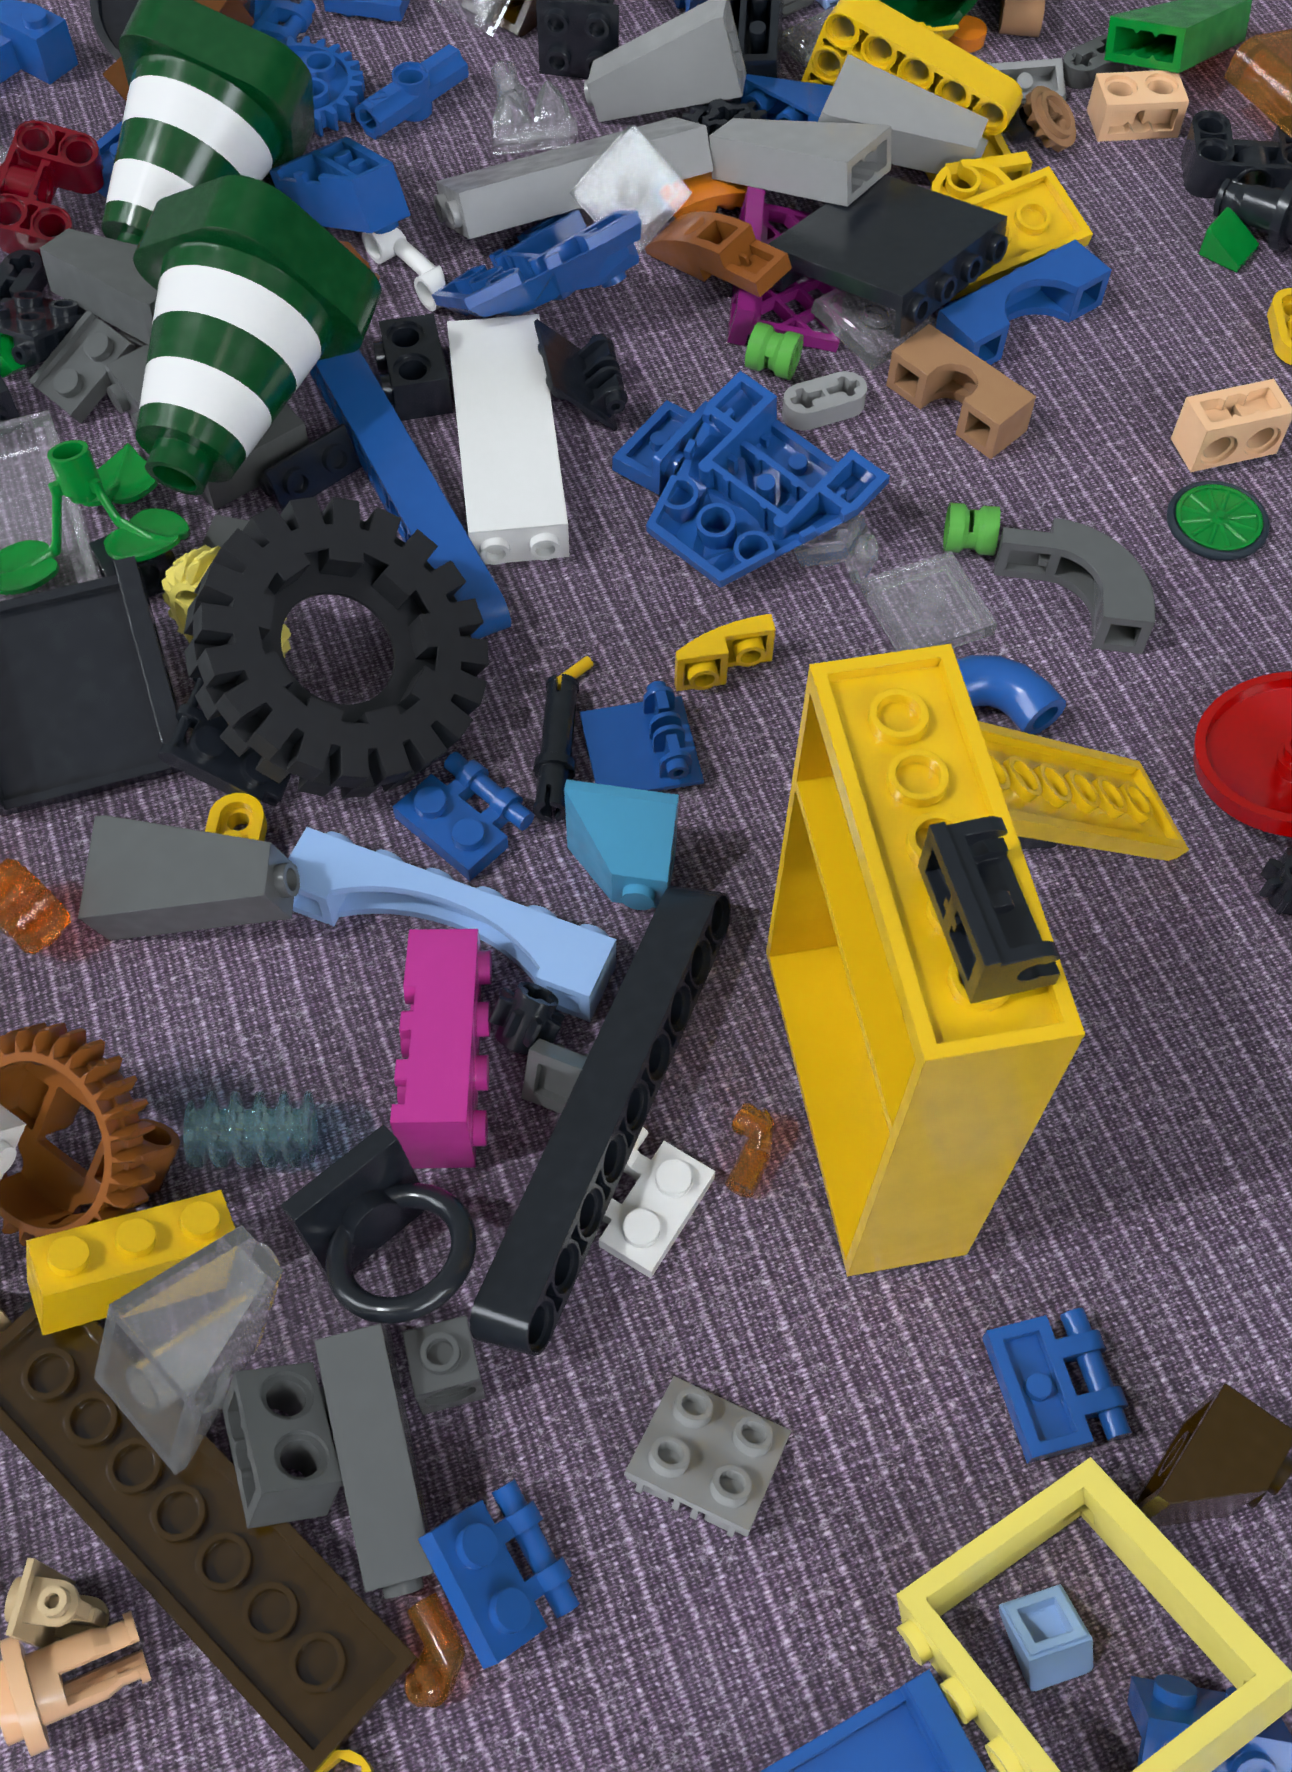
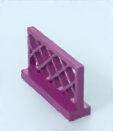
M748 186L739 220L751 224L755 238L769 244L783 233L780 234L768 221L784 224L790 229L812 213L764 203L765 190ZM807 277L808 280L799 284L794 282L785 291L777 295L769 289L761 297H758L732 284L727 343L745 346L748 334L751 335L757 322L773 325L777 333L784 334L787 331H793L803 334V346L836 353L840 343L842 290ZM818 288L829 300L819 304L808 292ZM796 299L806 311L796 315L785 303ZM773 310L784 322L775 323L761 320V315ZM816 319L828 330V334L813 331L806 323Z

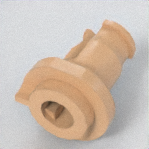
M131 1611L122 1614L123 1620L106 1627L87 1628L27 1654L23 1643L19 1640L8 1637L0 1641L3 1659L0 1661V1727L8 1746L25 1740L31 1757L49 1750L50 1741L47 1725L111 1698L123 1686L141 1679L142 1684L151 1681L143 1650L141 1649L63 1682L61 1674L140 1641Z

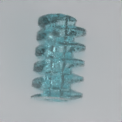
M215 1091L207 1092L202 1108H196L194 1101L190 1100L185 1110L183 1132L184 1153L187 1164L191 1168H203L210 1157L211 1163L215 1168H227L234 1157L240 1168H251L259 1156L264 1168H276L282 1154L289 1168H300L306 1154L310 1163L313 1164L318 1140V1115L313 1092L305 1091L299 1109H293L287 1091L280 1092L275 1109H269L263 1091H256L251 1109L244 1108L239 1091H232L227 1108H220Z

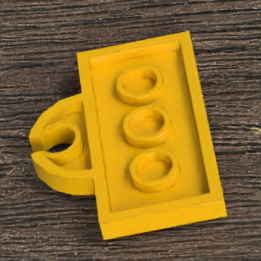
M962 159L960 160L957 174L959 179L966 181L971 188L963 189L955 186L951 180L952 171L947 166L939 171L930 188L932 191L1007 216L1005 236L1008 238V246L1002 260L979 276L975 282L965 287L950 301L975 292L981 286L990 284L1010 274L1014 269L1025 266L1044 256L1050 250L1058 249L1073 240H1077L1083 246H1087L1093 236L1089 226L1050 166L1012 181L1000 168L986 161Z

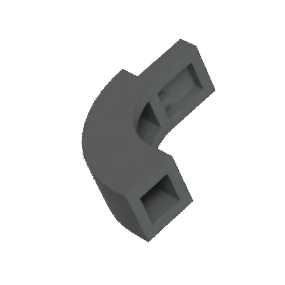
M1054 518L1050 532L1003 527L994 560V575L1048 581L1069 589L1084 602L1090 613L1092 622L1091 648L1136 654L1143 653L1155 624V600L1152 586L1145 571L1126 548L1092 527L1065 519Z

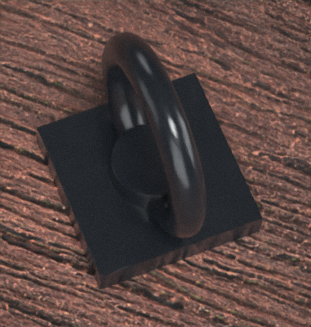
M384 1124L280 1205L317 1266L327 1277L330 1289L337 1301L355 1316L370 1322L383 1324L402 1323L431 1313L446 1303L459 1290L474 1263L477 1246L476 1230L467 1208L448 1191L437 1186L419 1182L398 1138ZM425 1210L436 1214L445 1222L451 1236L450 1252L443 1268L428 1284L412 1293L394 1297L372 1294L358 1284L352 1270Z

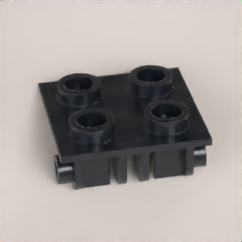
M536 0L539 74L588 79L593 61L619 47V5L614 4V0Z
M19 291L14 293V299L0 303V333L13 336L14 347L12 348V356L14 360L20 365L32 367L45 361L84 315L86 310L79 307L78 302L72 299L53 300L42 297V293L39 291Z
M536 319L534 325L539 342L537 347L543 358L547 375L545 381L551 393L562 401L566 399L580 408L590 420L594 422L598 420L613 431H616L618 427L614 414L624 410L628 396L612 340L604 334H595L580 349Z

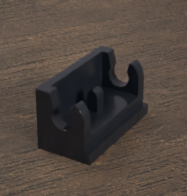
M996 816L982 817L946 825L945 822L929 825L918 864V869L971 1004L1054 985L1060 976L1055 962L1061 958L1054 942L1042 941L1007 857L1009 850L1004 838L1001 836L1006 835L1008 831L1003 819Z

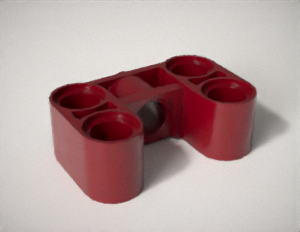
M38 120L26 121L18 126L5 161L0 166V249L11 254L19 250H32L41 256L39 248L55 238L53 236H58L68 228L74 229L70 215L64 209L51 204L57 188L80 194H92L103 187L102 170L104 167L98 144L92 136Z

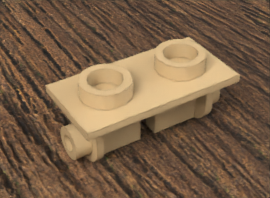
M27 1558L22 1577L19 1576L13 1581L6 1598L4 1616L6 1622L9 1623L5 1635L39 1649L59 1641L60 1638H66L87 1628L108 1626L109 1609L97 1597L79 1595L75 1587L76 1581L35 1558Z

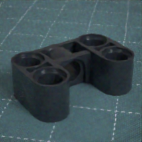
M1203 110L1193 116L1181 154L1185 189L1191 195L1198 198H1213L1217 196L1226 178L1231 179V181L1233 178L1239 179V182L1243 184L1285 189L1292 180V115L1285 116L1278 121L1271 141L1233 139L1229 119L1218 111Z

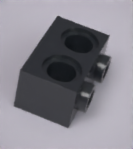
M434 313L379 321L382 341L373 342L378 371L387 369V374L380 375L381 387L390 403L394 402L395 411L400 420L404 421L453 413L449 377Z

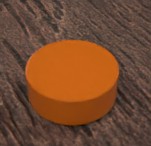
M965 15L958 24L959 29L948 40L968 53L976 52L984 46L987 26L981 19Z

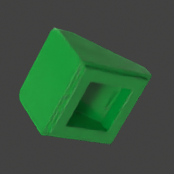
M1226 207L1208 227L1199 255L1237 273L1256 252L1259 243L1231 208Z

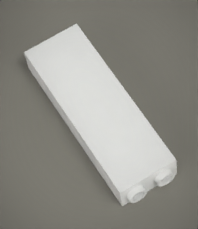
M539 314L447 321L468 536L485 565L569 557L568 519L551 396L545 381L547 375L543 358L538 351L537 346L539 342L534 325L536 319L540 321Z

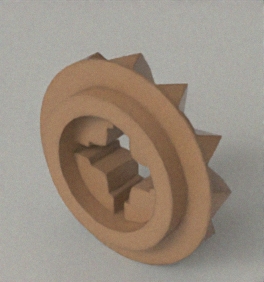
M1045 86L1035 87L1025 95L1026 103L1023 109L1029 117L1027 124L1035 131L1034 137H1039L1042 140L1044 147H1051L1059 153L1075 142L1076 128L1073 113L1067 102L1057 92Z

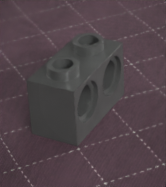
M313 1362L235 1371L222 1410L247 1529L327 1516L339 1488L343 1486L336 1447L333 1444L329 1428L330 1417L324 1388L318 1385ZM271 1409L284 1411L289 1416H281ZM284 1468L298 1470L305 1477L292 1476Z

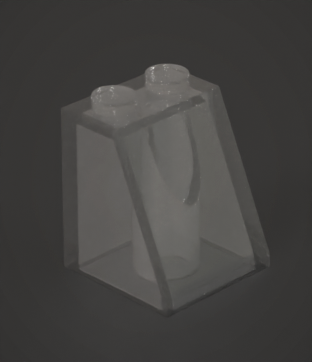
M243 1225L109 1304L94 1379L175 1475L188 1466L220 1412L234 1372L242 1371L246 1368L259 1346L283 1273V1269L280 1267L278 1259L271 1248L262 1242H257Z

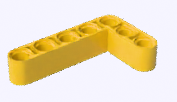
M839 0L823 24L801 82L834 86L849 54L989 119L983 134L989 136L998 135L1006 129L1023 98L1022 89L1013 78L879 0Z

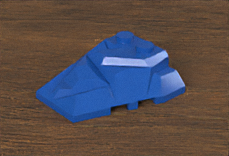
M580 210L548 217L518 235L519 243L506 251L503 248L498 249L489 255L494 265L493 268L487 270L485 265L470 268L432 294V297L437 306L465 316L470 314L484 318L496 314L519 316L551 300H564L576 290L600 285L602 288L613 286L627 277L625 273L627 269L639 263V255L634 243L641 239L642 221L637 210H616L589 227H586Z
M740 370L708 401L702 413L703 423L695 439H689L684 449L685 459L677 475L670 476L646 524V531L721 588L857 516L889 483L890 475L853 449L839 462L835 461L777 419V396Z

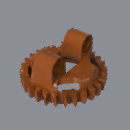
M43 1022L13 1030L0 1036V1104L26 1123L17 1144L23 1160L22 1171L8 1176L5 1172L0 1181V1216L3 1218L2 1232L4 1234L19 1232V1243L22 1246H26V1240L137 1212L136 1206L147 1202L150 1195L161 1190L181 1142L178 1134L167 1125L150 1119H139L138 1112L142 1111L149 1103L147 1098L132 1099L129 1091L134 1087L137 1078L135 1075L125 1078L119 1071L123 1058L120 1055L108 1059L104 1058L105 1041L99 1039L87 1043L85 1029L80 1028L67 1032L65 1023L47 1026ZM81 1104L94 1113L102 1136L88 1171L46 1139V1135L72 1125ZM92 1204L87 1212L80 1213L81 1205Z

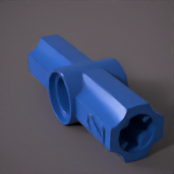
M450 44L421 63L403 62L392 70V82L355 107L356 120L362 126L365 134L374 140L404 120L411 122L422 121L432 114V101L469 76L468 64L461 56L459 49Z

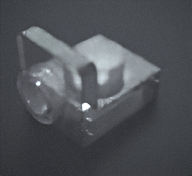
M859 515L796 547L794 553L800 567L814 565L830 567L844 562L853 584L865 583L870 571L878 560L879 547L876 537L870 534L864 516Z

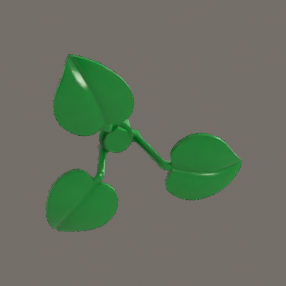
M69 440L59 443L47 453V458L56 478V481L48 484L52 495V542L49 546L43 541L25 540L1 549L0 594L16 595L32 591L49 582L58 574L60 567L54 558L60 555L62 550L63 495L69 497L73 503L88 507L100 505L104 507L115 526L119 528L111 532L104 540L107 554L115 560L135 556L137 562L157 557L178 545L180 541L187 539L191 534L189 525L177 513L160 508L142 510L129 521L120 516L113 503L128 504L135 502L152 492L159 483L147 473L145 469L147 461L129 443L99 469L96 468L88 444L85 441Z

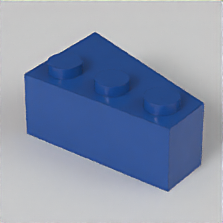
M347 136L269 171L275 187L290 197L324 227L384 234L399 226L398 221L411 216L393 162Z

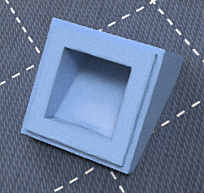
M1061 1584L999 1605L1000 1616L1024 1679L1031 1691H1038L1092 1671L1093 1638Z

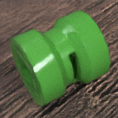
M757 322L748 341L745 367L756 371L768 368L774 372L776 377L791 380L801 357L804 343L803 334L793 331H787L784 334L777 333L773 325Z
M949 502L944 526L943 551L959 553L966 548L974 549L978 555L994 556L1000 529V507L984 505L979 510L969 509L964 503Z

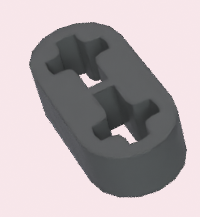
M1108 34L1096 37L1065 53L1063 57V71L1066 86L1074 89H1085L1093 86L1096 73L1121 72L1124 69L1125 64L1104 60Z

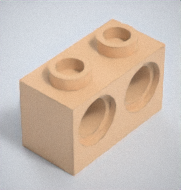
M1163 70L1096 73L1087 112L1097 142L1178 138L1189 99L1179 73Z
M1274 379L1189 396L1185 399L1171 440L1190 472L1277 454L1292 421V406Z

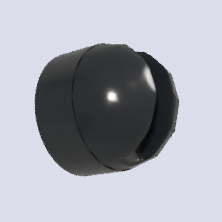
M1022 103L1003 131V134L1008 131L1012 136L1009 139L1011 143H1023L1035 134L1033 128L1027 124L1029 117L1025 114L1024 104Z

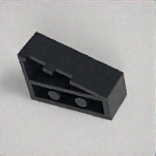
M729 0L747 74L779 78L784 0Z

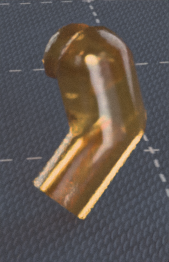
M751 1103L741 1105L731 1124L735 1133L744 1135L747 1139L726 1181V1186L730 1191L745 1198L753 1197L771 1159L775 1124L771 1113L766 1108L761 1111Z
M437 1593L427 1596L407 1611L424 1646L414 1672L407 1674L404 1691L410 1703L421 1708H435L448 1699L453 1693L465 1658L464 1644Z

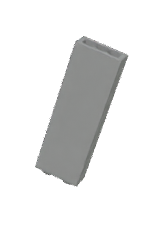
M672 117L436 181L438 195H434L435 210L441 223L445 222L446 226L468 239L709 173L713 171L707 126Z

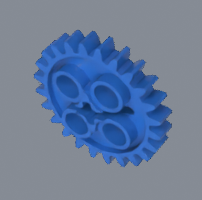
M288 36L287 43L284 45L301 58L312 76L314 132L319 137H323V128L325 127L338 131V120L350 123V113H355V107L365 100L363 71L360 70L359 61L352 60V52L350 51L341 53L340 44L338 43L327 48L326 39L324 38L320 39L316 44H312L309 36H305L301 43H296L292 36Z

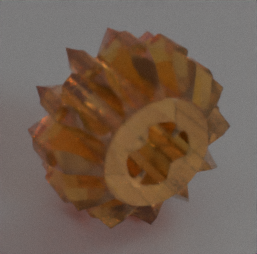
M6 858L0 863V930L24 953L35 955L44 947H49L62 935L61 932L71 923L70 915L52 892L25 866H22L17 860Z

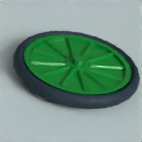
M1216 480L1194 482L1175 493L1168 504L1166 516L1173 536L1189 551L1204 558L1217 561H1232L1245 558L1259 550L1269 535V518L1262 503L1253 494L1232 483Z

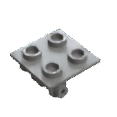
M673 1376L624 1475L627 1480L637 1484L636 1492L642 1494L645 1491L668 1502L669 1498H672L674 1501L671 1509L678 1511L683 1503L692 1508L690 1518L696 1520L701 1512L705 1514V1521L726 1530L727 1536L733 1538L734 1533L737 1532L748 1537L791 1430Z

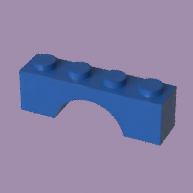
M1073 240L1058 249L1050 250L1044 256L1025 266L1014 269L1010 274L990 284L981 286L977 291L947 304L939 310L936 319V329L991 365L1002 359L1010 326L1009 321L1020 316L1035 314L1052 316L1068 323L1102 304L1112 269L1077 240Z

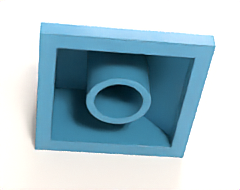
M566 779L564 793L567 848L612 902L623 903L625 906L635 910L657 908L664 892L671 886L676 856L679 795Z

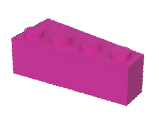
M409 929L403 989L405 1004H411V1010H403L401 1012L399 1025L402 1058L408 1059H396L394 1082L395 1086H397L398 1104H392L390 1125L393 1134L398 1138L413 1169L476 1168V1147L487 1146V1110H478V1091L489 1090L488 1055H479L480 1037H490L491 1023L488 1021L491 1015L490 1002H481V985L492 984L491 950H481L478 929Z

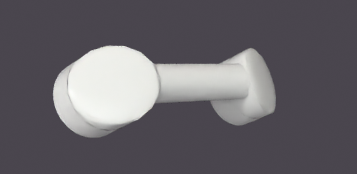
M398 228L384 234L362 232L364 246L376 263L381 264L397 255L419 275L414 280V286L422 304L429 311L441 308L436 305L432 294L446 285L444 273L440 265L435 266L406 240V237Z

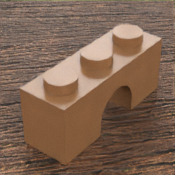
M928 324L892 351L886 386L920 410L930 402L941 398L953 399L962 403L955 435L989 459L995 457L1027 431L1036 396L932 325Z

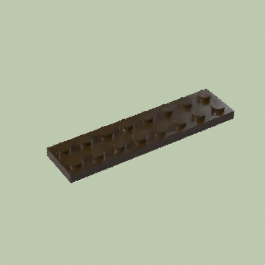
M33 1304L0 1334V1429L311 1772H317L334 1751L340 1749L419 1659L288 1522L247 1529L234 1465L96 1320L43 1336Z

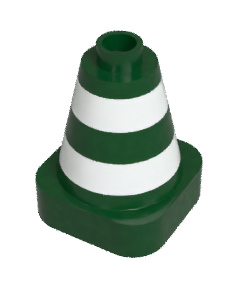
M138 0L119 40V49L129 91L101 224V230L106 238L135 245L139 244L153 209L160 199L226 175H243L260 181L264 177L272 179L269 172L271 169L303 156L315 130L311 73L301 58L286 45L259 30L194 0Z
M226 175L160 199L153 209L133 255V262L139 274L157 290L135 432L137 442L149 454L145 464L147 473L167 488L187 495L203 494L208 482L220 483L232 479L319 360L353 353L361 347L378 305L382 289L375 274L290 197L270 184L243 175Z

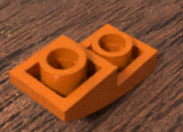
M712 172L662 185L658 194L669 207L671 214L678 218L690 212L706 211L715 213L718 206L728 210L742 207L748 186L712 179Z

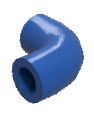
M969 655L957 659L972 706H990L1001 710L1022 732L1033 735L1042 732L1058 719L1066 707V700L1058 691L1026 664L1000 655Z

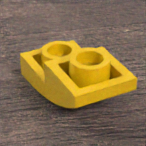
M772 614L754 616L720 626L702 634L676 651L674 679L676 691L689 689L706 690L713 686L725 685L727 683L728 667H750L762 662L772 661L776 631Z

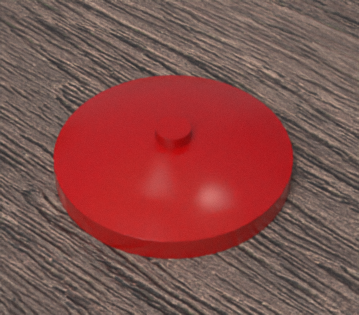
M1292 671L1272 673L1247 680L1232 687L1215 699L1201 716L1197 725L1193 754L1197 779L1209 798L1219 808L1238 821L1253 828L1286 837H1292Z

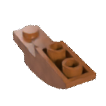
M700 211L683 214L672 221L644 247L648 255L703 282L711 275H714L758 297L765 294L792 268L788 253L757 240L751 224L714 212Z

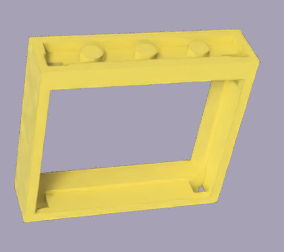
M1091 1457L896 1594L902 1624L897 1627V1631L909 1645L911 1656L921 1666L929 1661L944 1682L939 1685L940 1689L959 1720L964 1724L974 1720L990 1741L985 1745L986 1751L998 1772L1061 1771L940 1616L1080 1516L1237 1689L1131 1772H1212L1292 1708V1671Z

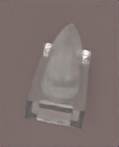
M548 80L545 81L537 96L534 122H529L523 107L512 96L506 94L497 105L493 116V127L490 136L492 154L502 155L554 149L576 144L579 135L576 117L571 118L564 97Z

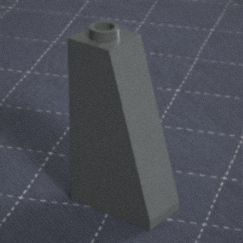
M68 228L39 248L49 286L53 293L64 299L77 301L78 306L82 309L89 310L100 319L149 345L157 290L144 280L134 265L133 255L138 245Z
M95 816L78 919L109 941L292 919L294 897L297 896L300 889V878L297 866L271 842L114 816Z
M379 1323L314 1340L364 1590L369 1592L382 1588L384 1599L418 1591L424 1588L422 1577L434 1574V1570L418 1541V1538L429 1532V1526L389 1324Z

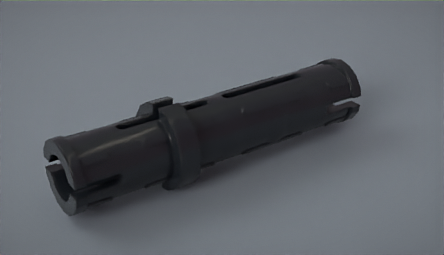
M557 674L552 675L546 681L540 754L534 759L533 772H535V777L537 778L533 813L537 818L547 822L552 820V806L556 807V821L566 818L565 783L566 779L573 780L576 773L575 760L572 758L579 682L567 674H562L561 691L557 690Z

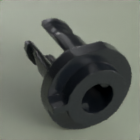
M1228 178L1223 181L1216 196L1213 215L1218 217L1226 207H1229L1237 214L1244 225L1258 228L1259 231L1269 234V249L1278 252L1286 251L1292 245V180L1285 189L1243 184L1239 182V179L1235 178L1232 181Z

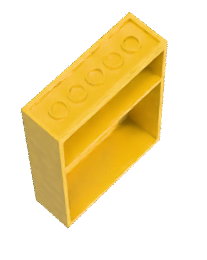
M952 644L809 664L766 954L847 1277L968 1254L1085 1036V1031L1060 959L1055 961L1060 972L1056 984L971 1004L918 869L929 825L941 822L950 825L982 817H1001L1008 831L1006 835L1001 836L1004 838L1009 850L1007 857L1042 941L1054 942Z

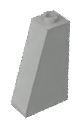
M708 0L595 59L591 66L589 78L584 82V93L587 104L594 106L598 122L700 105L716 99L728 100L742 97L747 72L730 1Z
M849 54L818 122L891 126V164L938 174L945 167V163L958 162L962 159L981 158L988 143V140L983 138L982 135L989 119Z
M732 118L709 135L713 165L712 179L846 207L891 170V126L884 124Z

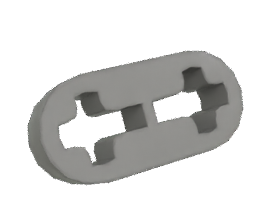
M842 371L795 384L784 393L782 406L783 421L793 429L804 431L853 418L864 410L867 383L862 376L854 372Z

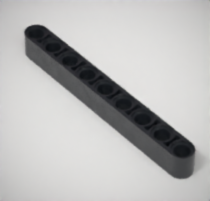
M672 885L664 892L585 1061L583 1070L579 1074L475 1298L470 1316V1331L473 1338L477 1341L531 1356L540 1355L546 1349L726 936L731 917L730 899L726 893Z

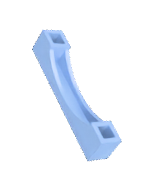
M306 827L288 858L297 866L300 878V889L297 896L294 897V912L331 926H335L339 917L362 914H395L435 921L456 929H478L480 940L505 954L535 984L546 988L558 998L559 1003L556 1010L588 1022L591 1021L616 968V939L609 937L605 931L594 925L581 924L579 926L557 918L554 913L538 905L526 907L505 899L502 894L492 888L485 886L474 888L455 881L442 870L436 868H427L425 870L405 863L399 856L390 851L380 849L375 852L361 847L340 833L333 831L323 833Z

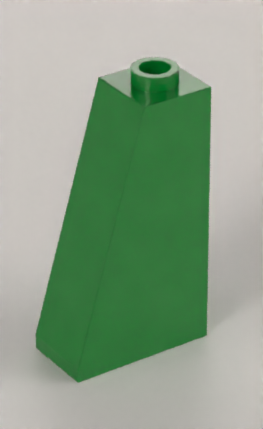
M1176 0L1111 15L1104 60L1181 73L1245 41L1252 0Z

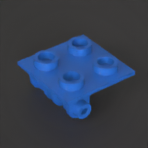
M664 681L650 683L646 688L647 692L643 696V702L580 712L595 783L648 791H662L704 784L682 696L675 697L674 690L668 687Z

